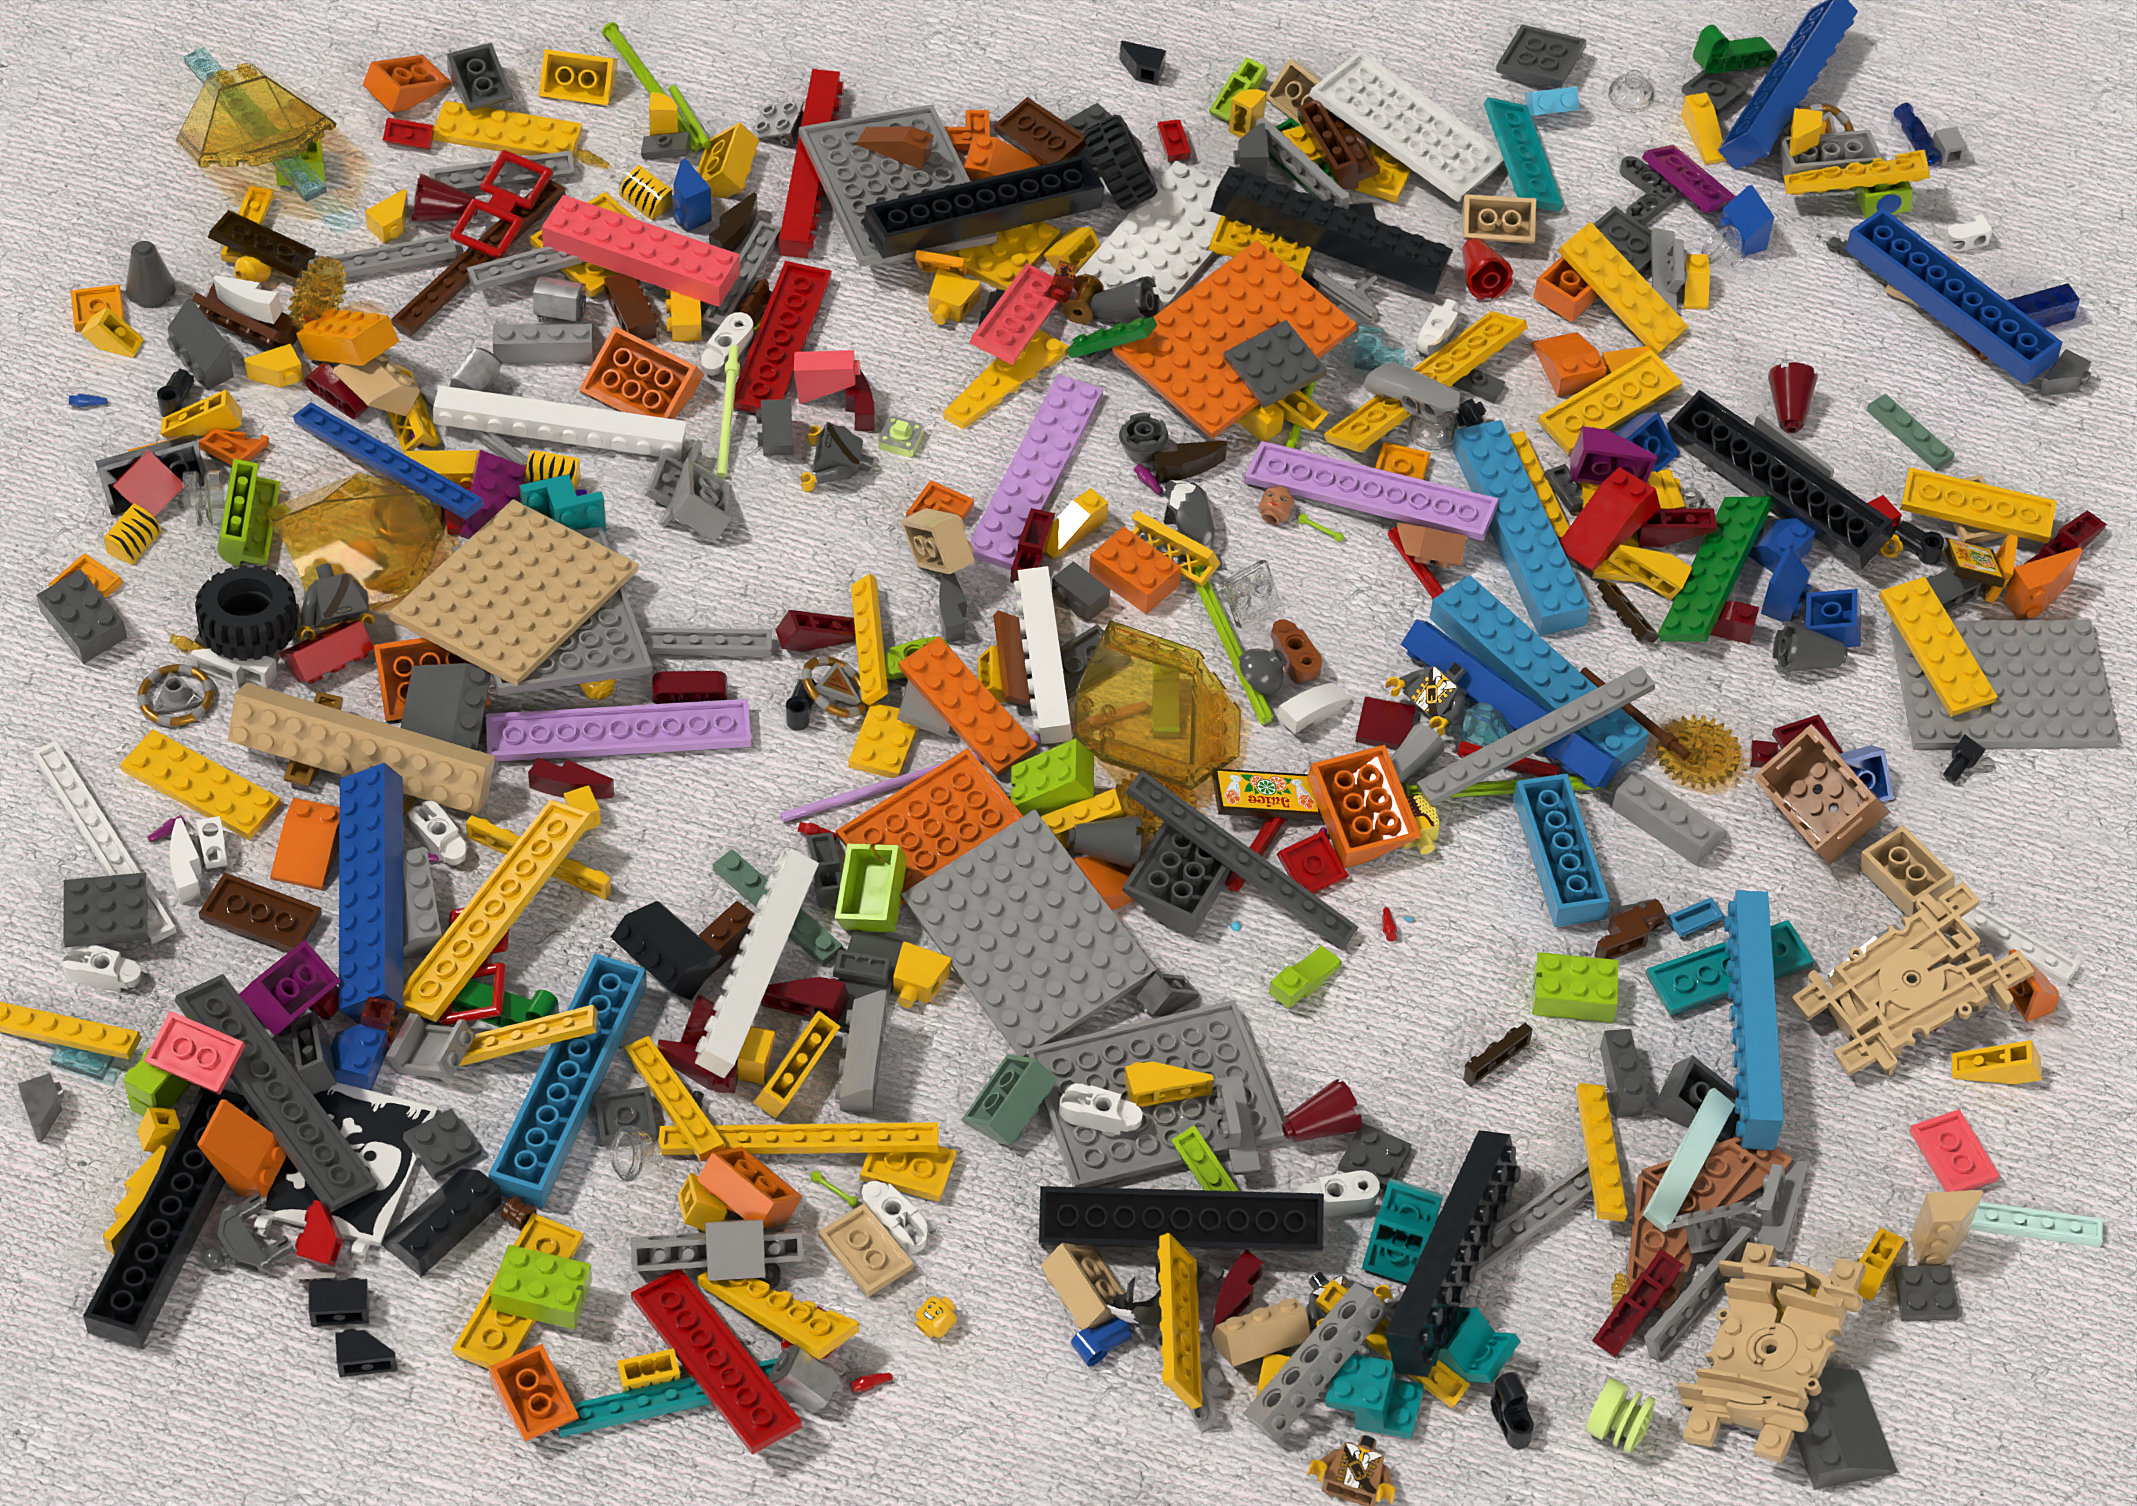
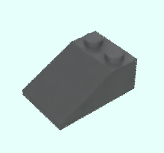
M492 42L447 53L448 73L467 111L513 100L511 90Z
M1691 1055L1674 1064L1654 1107L1673 1122L1689 1128L1709 1090L1716 1088L1734 1104L1736 1097H1738V1091H1734L1733 1086ZM1735 1106L1716 1141L1723 1142L1736 1137L1737 1121H1740V1115L1735 1114Z

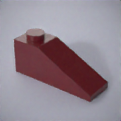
M1714 508L1659 509L1637 530L1639 547H1665L1717 531Z
M1726 601L1710 635L1750 645L1759 607L1738 601Z
M789 610L775 629L781 647L785 650L805 652L856 641L853 617Z
M814 977L768 984L761 1004L764 1007L813 1018L820 1011L832 1021L838 1023L849 1000V996L844 982L835 978Z
M658 1040V1050L671 1067L708 1090H714L718 1093H735L738 1081L737 1060L726 1077L722 1078L695 1064L699 1052L695 1051L696 1044Z

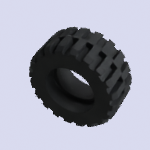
M1114 114L1085 130L1084 139L1106 187L1121 210H1129L1157 194V185L1150 168L1121 115Z
M247 565L239 566L237 569L231 567L225 569L224 573L220 574L218 572L211 577L212 580H207L202 585V589L197 593L195 609L199 636L206 647L219 656L223 654L226 659L233 660V658H238L239 661H247V659L253 658L254 661L260 660L263 656L267 655L270 657L274 655L278 649L281 651L295 636V631L298 628V616L294 589L286 578L280 574L276 575L274 570L269 568L264 570L261 566L255 565L253 568H249ZM245 610L261 611L250 616L233 615Z

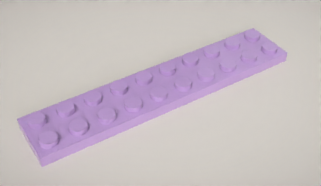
M1057 374L970 540L974 549L973 557L975 559L1011 570L1018 550V542L1030 509H1045L1103 396V388Z
M1264 441L1260 442L1245 474V483L1264 488L1283 486L1292 495L1431 529L1460 534L1480 541L1484 540L1498 507V498Z
M748 699L486 714L487 754L496 756L495 762L538 759V757L541 759L751 747Z

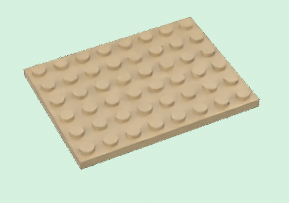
M513 499L389 612V619L489 673L498 675L506 682L518 685L638 572V563Z

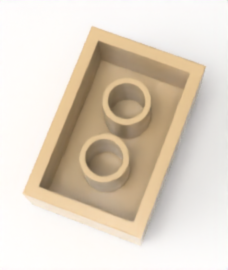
M925 508L900 520L917 567L951 574L975 562L973 546L966 538L964 532L966 529L965 524L958 515Z
M1904 825L1861 852V871L1908 917L1918 912L1916 901L1922 895L1930 894L1935 901H1938L1940 896L1954 887L1955 875Z

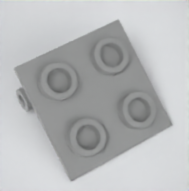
M790 101L763 106L752 133L758 139L778 136L782 145L789 146V144L793 143L794 136L800 127V122L803 118L802 108L805 101Z

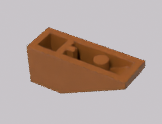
M912 126L866 127L857 140L856 145L922 170L931 156L934 134Z

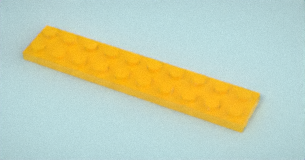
M1490 311L1412 370L1451 387L1456 381L1468 375L1472 369L1484 363L1487 358L1500 351L1506 344L1518 338L1522 332L1527 330L1526 320ZM1376 395L1325 432V439L1328 443L1356 452H1362L1412 414L1404 409L1400 400L1392 397L1387 399Z
M551 799L403 985L404 1007L401 1009L437 1022L594 821L591 813Z

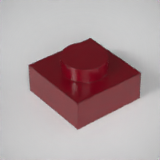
M1752 740L1750 766L1762 768L1778 754V743Z

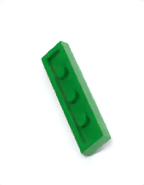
M1140 317L1129 324L1119 323L1108 330L1101 328L1090 335L1080 334L1072 340V345L1066 351L1072 359L1147 338L1156 328L1157 323L1154 317L1147 319Z

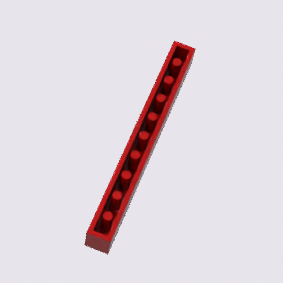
M812 69L801 127L838 120V115H835V112H840L841 98H838V96H843L844 82L840 81V71ZM800 136L779 236V255L808 258L809 249H814L815 235L812 233L813 231L817 232L818 217H816V214L821 213L822 200H819V197H824L825 190Z

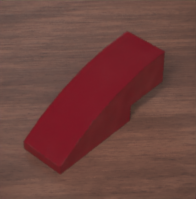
M860 369V375H856V385L846 388L845 412H855V431H874L873 396L868 381Z
M1034 508L1030 509L1011 567V583L1019 581L1018 570L1042 567L1055 513Z
M538 757L528 772L529 788L545 794L564 798V793L589 785L595 800L608 799L614 796L613 778L570 760H566L561 767Z
M1247 1249L1234 1263L1220 1289L1215 1306L1212 1334L1216 1325L1224 1323L1231 1317H1238L1253 1301V1285L1262 1277L1264 1262Z

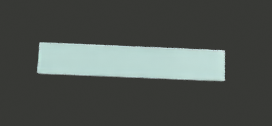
M1716 1088L1709 1090L1642 1214L1662 1232L1667 1231L1666 1225L1671 1224L1735 1106Z
M1980 1202L1970 1227L1972 1230L2101 1247L2103 1243L2102 1218Z

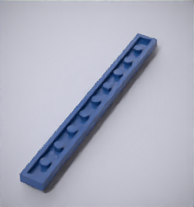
M312 402L293 415L295 424L465 520L484 506L481 497Z

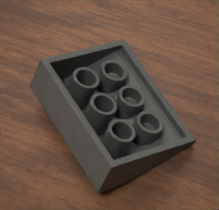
M468 663L413 666L400 728L477 750L491 673Z
M1164 821L1125 882L1122 891L1167 927L1193 938L1233 871Z
M1824 1368L1820 1378L1817 1379L1821 1386L1820 1394L1816 1396L1807 1394L1809 1403L1804 1414L1809 1423L1808 1428L1804 1432L1793 1430L1814 1490L1896 1473V1466L1859 1370Z

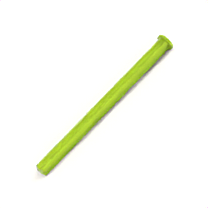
M616 22L606 24L602 29V35L611 41L650 95L651 92L665 94L620 33L619 25ZM677 110L678 133L689 132L691 136L689 148L693 152H698L702 145L691 127Z
M1204 565L1193 567V574L1198 577L1205 571ZM1208 580L1203 587L1194 583L1259 722L1262 725L1271 723L1274 715L1264 694L1256 691L1241 673L1239 658L1244 652L1210 581Z
M1569 776L1573 791L1592 790L1593 788L1582 782V776ZM1526 779L1477 782L1448 798L1514 794L1516 782ZM1408 782L1404 783L1406 797L1420 794L1417 785L1409 786ZM1611 782L1607 788L1596 787L1595 789H1608L1611 787Z

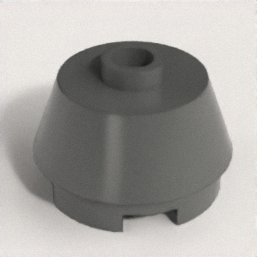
M1150 413L1131 415L1130 420L1124 425L1122 424L1119 431V439L1127 456L1134 461L1142 463L1153 461L1154 453L1162 452L1169 438L1164 421L1151 418Z

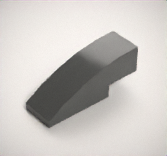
M954 572L951 574L942 573L939 588L941 632L946 642L951 643L965 639L966 623L964 618L967 613V600Z
M829 832L806 835L809 858L819 863L813 876L819 908L837 906L842 875L833 834Z

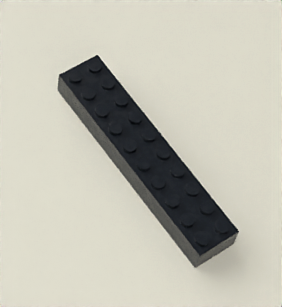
M1079 156L866 205L864 229L884 259L1101 208L1105 186L1086 157Z
M1230 166L1216 189L1210 212L1239 221L1248 226L1250 225L1266 233L1275 234V236L1282 237V239L1290 242H1297L1298 245L1311 247L1314 251L1435 295L1443 279L1453 249L1443 243H1435L1419 234H1411L1397 226L1384 224L1376 218H1368L1352 209H1344L1330 201L1317 199L1309 193L1293 190L1285 184H1277L1263 176L1250 174L1239 167L1234 168Z
M1698 390L1667 423L1668 431L1674 442L1751 495L1770 497L1773 502L1771 507L1773 510L1786 519L1797 518L1816 531L1815 538L1861 570L1894 535L1892 519L1701 390Z
M200 1088L83 1315L89 1334L140 1350L142 1349L226 1182L197 1144L220 1100H227L255 1121L258 1118L257 1113L242 1094L223 1089L221 1095L205 1088Z
M1482 1130L1477 1132L1385 1331L1395 1373L1428 1378L1432 1367H1435L1438 1362V1353L1442 1345H1445L1447 1342L1451 1324L1456 1322L1460 1304L1465 1302L1469 1284L1475 1280L1478 1264L1484 1260L1487 1244L1493 1240L1496 1224L1502 1220L1505 1204L1511 1200L1514 1184L1520 1180L1521 1169L1520 1166H1517L1516 1147L1512 1144L1510 1134Z
M1040 1186L1039 1245L1059 1246L1061 1243L1094 1247L1160 1248L1159 1236L1170 1233L1185 1249L1322 1252L1324 1193Z

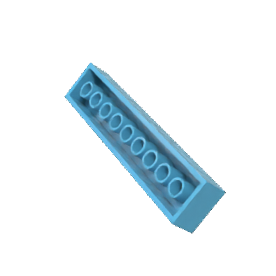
M1502 420L1455 429L1452 450L1471 491L1498 498V507L1490 523L1489 530L1537 634L1541 636L1586 626L1590 605Z
M1468 575L1433 599L1430 619L1462 647L1551 711L1597 689L1590 680L1471 575ZM1621 708L1579 729L1580 732L1623 762L1618 770L1645 752L1649 733Z
M1736 890L1733 901L1729 900L1728 916L1724 918V932L1729 933V938H1726L1725 953L1730 954V960L1727 961L1726 968L1727 976L1731 977V983L1728 985V999H1733V1005H1730L1729 1020L1734 1022V1028L1731 1029V1044L1735 1045L1736 1049L1732 1054V1067L1737 1068V1074H1734L1733 1089L1738 1091V1097L1735 1099V1114L1740 1115V1121H1737L1736 1137L1741 1138V1148L1775 1150L1784 1119L1768 892Z
M594 954L567 1011L594 1005L598 1011L596 1033L550 1045L488 1174L489 1178L500 1186L501 1196L512 1198L518 1195L523 1198L524 1203L540 1208L544 1207L594 1101V1094H597L647 988L645 968Z

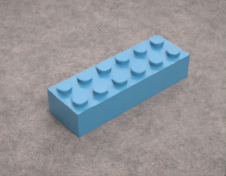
M1568 774L1517 781L1513 801L1554 927L1606 920L1610 900Z

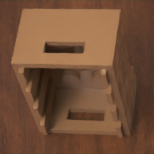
M1812 724L1752 776L1814 850L1830 864L1891 812L1848 766L1832 744ZM1816 786L1823 787V790L1820 794L1814 793V789ZM1833 804H1838V811L1832 813L1830 807Z

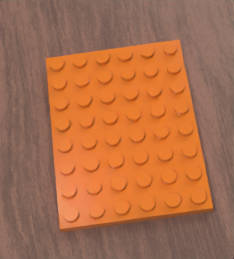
M1256 240L1156 314L1154 319L1157 326L1147 338L1112 347V353L1208 437L1213 439L1260 404L1224 359L1225 351L1287 320L1319 359L1356 331L1357 323Z

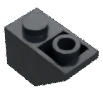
M1122 40L1120 43L1119 60L1135 81L1158 86L1165 68L1166 50Z

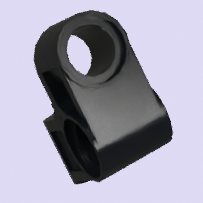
M1516 1372L1506 1373L1496 1379L1494 1383L1491 1409L1508 1445L1515 1449H1524L1531 1443L1534 1428L1533 1420L1527 1408L1528 1395L1519 1375ZM1515 1429H1520L1524 1432H1518Z

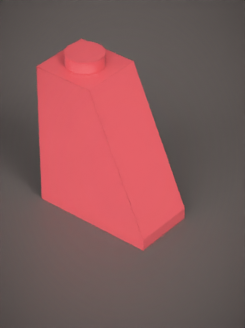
M854 350L795 352L794 376L799 403H806L856 385V375H860V360H855Z

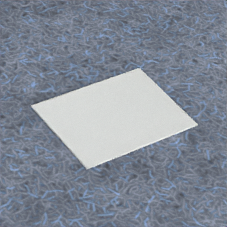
M337 1271L294 1273L291 1280L334 1278Z

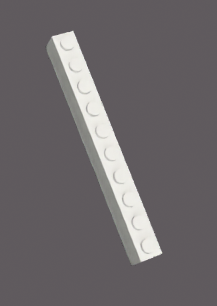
M439 385L433 406V424L658 457L664 453L678 460H681L686 439L687 421Z
M790 848L785 856L780 855L774 864L775 876L772 874L764 888L768 892L766 895H762L756 906V909L760 911L758 915L754 914L748 925V929L751 932L749 935L746 934L739 946L743 951L741 955L737 954L730 967L734 970L733 974H729L723 983L724 995H720L714 1004L713 1009L717 1012L715 1016L711 1015L707 1021L704 1030L708 1033L706 1037L702 1036L695 1051L699 1052L695 1064L722 1078H725L735 1065L819 864Z

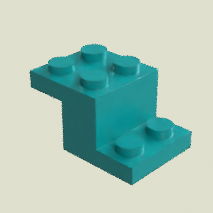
M569 474L519 485L521 503L555 520V522L572 530L602 527L603 531H606L605 505L602 491L576 496Z
M1390 1178L1382 1206L1374 1222L1362 1269L1408 1283L1437 1221L1444 1195Z
M1459 1307L1456 1322L1451 1324L1447 1342L1445 1345H1442L1438 1353V1360L1468 1382L1492 1383L1507 1360L1512 1357L1514 1350L1521 1341L1515 1333L1495 1332L1478 1308Z
M1352 1354L1331 1378L1325 1404L1326 1407L1353 1411L1355 1415V1428L1357 1430L1413 1439L1424 1392V1384L1395 1379V1370L1391 1360Z

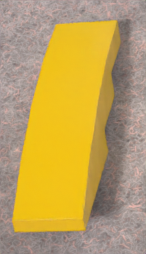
M161 1145L124 1183L127 1196L113 1209L116 1221L102 1235L106 1250L115 1255L168 1152L167 1147Z

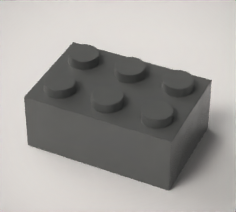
M81 569L36 595L40 612L83 664L127 638L124 621Z

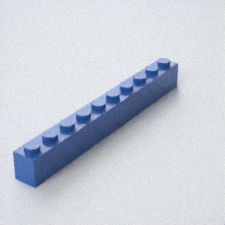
M1416 619L1400 644L1408 650L1406 652L1408 656L1417 661L1420 659L1427 664L1425 668L1435 665L1446 672L1454 662H1457L1467 671L1457 682L1467 691L1465 697L1474 703L1479 701L1485 706L1483 708L1485 712L1493 717H1497V715L1504 720L1503 724L1512 731H1516L1552 712L1428 621ZM1579 730L1544 747L1542 751L1547 757L1553 760L1557 758L1563 762L1562 767L1566 771L1574 775L1578 773L1583 777L1582 782L1593 789L1596 787L1607 788L1623 763Z

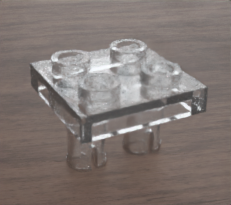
M1260 560L1222 581L1224 589L1219 591V599L1223 603H1229L1236 627L1242 629L1282 606L1268 561Z

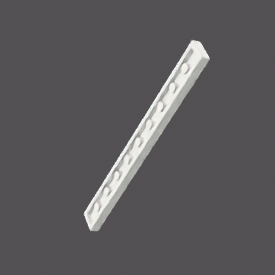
M57 741L32 751L34 760L107 875L141 873ZM147 883L148 939L151 944H154L177 932L175 925Z

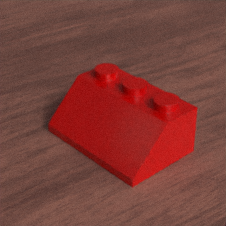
M348 620L316 634L312 641L306 639L279 652V654L299 682L312 684L323 678L322 674L328 671L335 673L346 667L345 663L352 659L354 662L368 657V652L373 650L374 646L362 620Z

